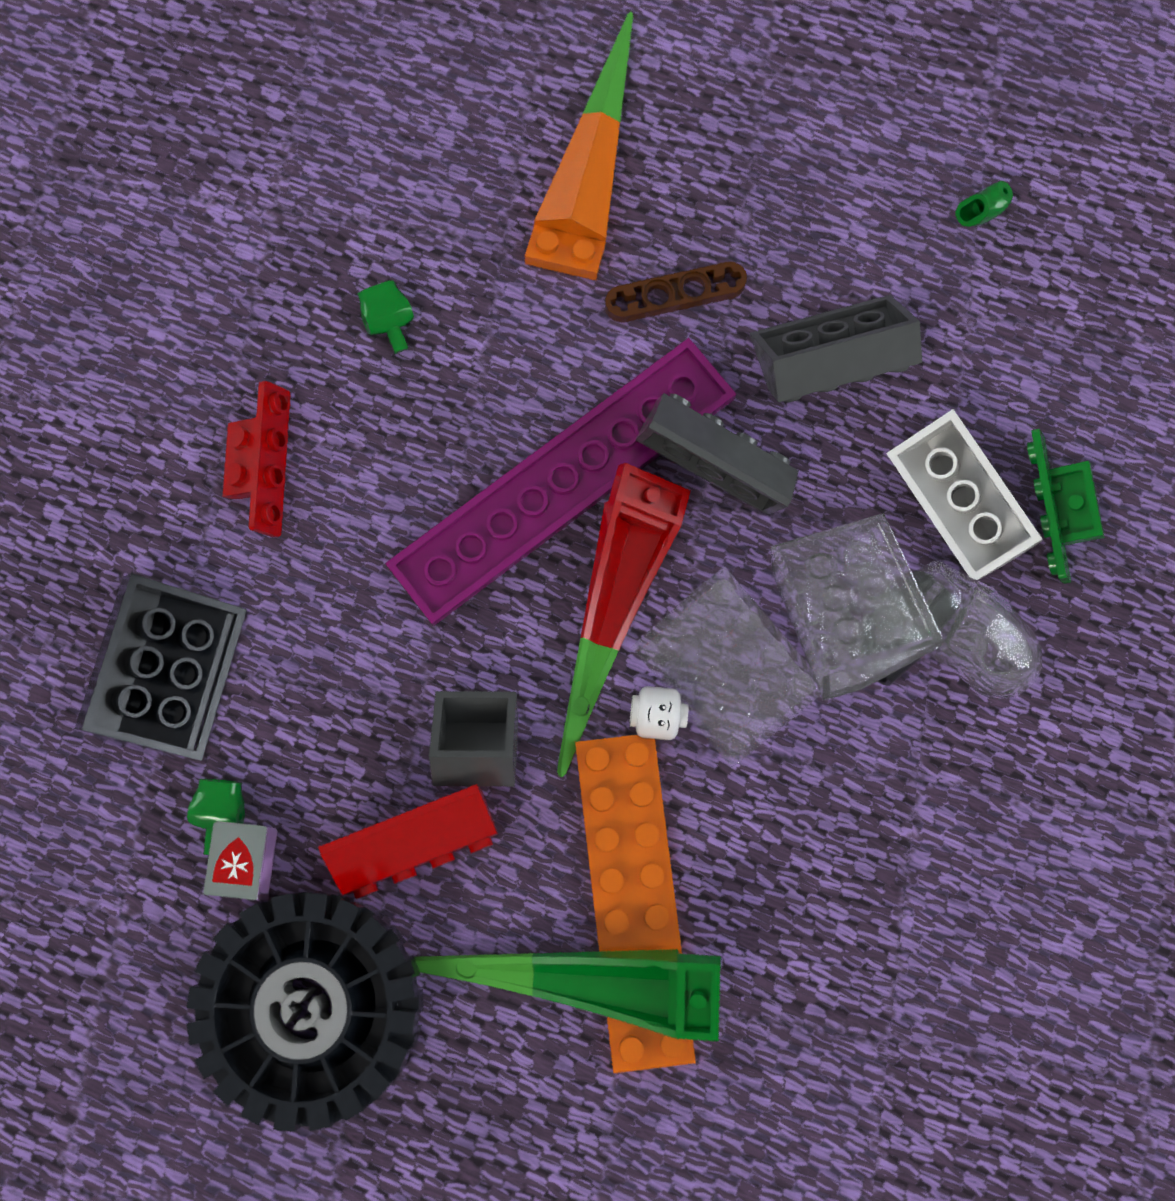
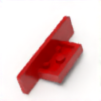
M269 381L259 382L256 418L228 423L222 496L228 499L250 498L249 529L270 537H280L283 519L291 393L289 390Z

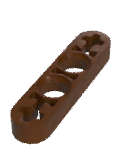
M724 262L619 285L607 293L605 311L613 321L629 322L733 299L744 291L747 273L738 263ZM726 273H730L732 278H738L735 287H729L727 282L716 284L715 292H711L709 276H713V283L723 281ZM696 281L703 286L704 292L698 297H691L685 293L683 286L687 282ZM654 289H661L667 293L668 300L661 305L652 304L647 297L648 293ZM636 292H641V303L644 308H638L639 301L629 303L626 311H621L619 306H612L616 304V298L623 297L625 302L635 301L637 297Z

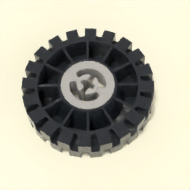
M322 891L298 892L272 897L269 901L256 903L239 913L240 918L237 921L227 923L213 938L216 942L214 948L203 952L194 971L200 974L201 977L198 984L189 987L186 1008L195 1009V1021L186 1024L189 1045L199 1043L202 1056L194 1061L203 1079L213 1076L219 1084L213 1093L227 1107L235 1102L243 1107L240 1114L241 1117L257 1125L266 1120L274 1122L273 1130L295 1132L300 1127L308 1126L309 1132L329 1128L337 1121L342 1119L347 1121L364 1111L372 1102L388 1090L387 1088L400 1076L409 1062L408 1056L417 1044L422 1026L418 1024L419 1013L424 1010L423 989H418L416 980L420 972L414 955L408 956L403 946L406 940L395 926L389 927L382 920L384 915L368 904L361 905L354 902L355 898L338 893H322ZM296 978H309L318 982L325 988L331 999V1015L328 1012V999L323 993L314 997L308 1005L307 1010L311 1014L301 1018L293 1028L296 1031H302L314 1027L318 1031L317 1038L304 1039L290 1033L281 1021L279 1003L282 1005V1020L285 1024L296 1020L302 1012L303 1007L299 1003L312 997L317 989L315 987H306L298 991L295 990L292 984Z

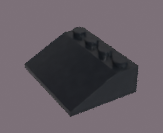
M132 573L124 576L74 729L202 761L247 609Z

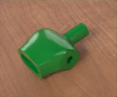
M998 181L966 198L956 208L955 216L962 226L971 227L980 226L993 220L1010 205L1013 199L1012 189L1007 182Z
M386 281L360 291L357 295L360 301L361 317L368 334L387 333L395 354L409 349L401 327L414 319V315L409 301L398 289L395 281Z
M208 778L199 779L198 788L188 807L187 819L191 825L206 829L203 854L209 855L213 824L216 821L240 824L244 822L245 807L242 782Z

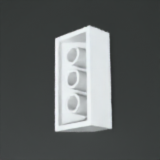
M954 409L886 453L973 583L1042 542V537Z

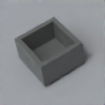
M436 691L429 750L433 786H473L477 784L478 786L515 787L518 738L516 692Z

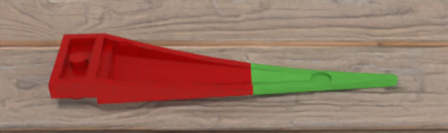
M628 463L618 465L609 500L604 503L558 761L557 773L559 777H563L567 773L576 751L575 742L581 739L593 707L626 634L682 526L691 492L689 489Z

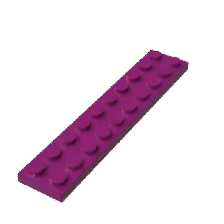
M687 338L385 563L432 626H435L610 494L618 465L628 463L643 469L661 455L635 439L655 402L663 393L668 396L673 393L685 398L691 403L690 408L701 415L704 413L715 415L735 399L736 393L690 338Z

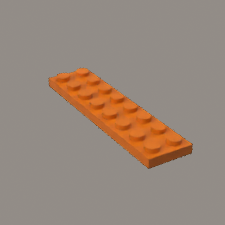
M630 735L575 742L599 951L678 949V953L682 954L655 739ZM607 1017L613 1073L696 1063L693 1040L675 1039Z

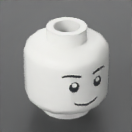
M643 687L639 695L632 696L630 727H636L637 734L642 738L672 740L676 737L679 727H687L688 704H681V696L676 689Z

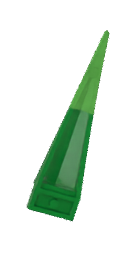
M678 949L415 957L416 964L421 973L482 984L565 1004L630 1023L675 1039L719 1040L721 956L679 954Z

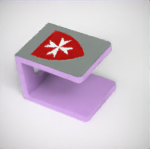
M216 821L213 824L203 895L268 900L277 829L261 825Z

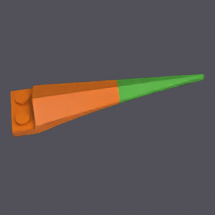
M632 12L627 15L536 215L525 253V264L597 280L606 245L632 30Z

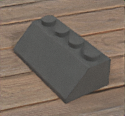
M891 295L750 333L767 388L778 403L782 401L794 402L801 399L804 395L818 391L830 392L840 385L851 382H866L874 376L887 372H903L909 366L922 363L920 321Z
M663 393L657 399L637 435L636 441L767 515L789 506L799 470L789 465L791 461L787 457L774 451L767 453L756 446L758 442L751 436L742 432L734 434L723 427L724 422L709 413L701 415L690 408L691 403L677 394L671 393L668 396Z

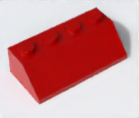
M475 784L319 846L318 849L342 895L353 893L355 900L379 891L377 887L379 882L392 878L393 883L397 884L417 876L415 868L430 862L432 869L448 864L455 860L454 852L466 847L469 848L470 853L493 845L491 837L499 835L483 791Z

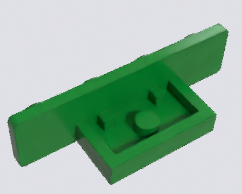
M1038 428L1031 430L1033 441L1027 442V450L1031 465L1037 464L1040 478L1034 479L1036 497L1038 501L1044 500L1046 515H1041L1040 521L1044 537H1051L1053 552L1047 553L1048 565L1051 575H1058L1062 583H1070L1071 576L1065 545L1105 538L1092 468L1089 461L1051 469L1045 437Z

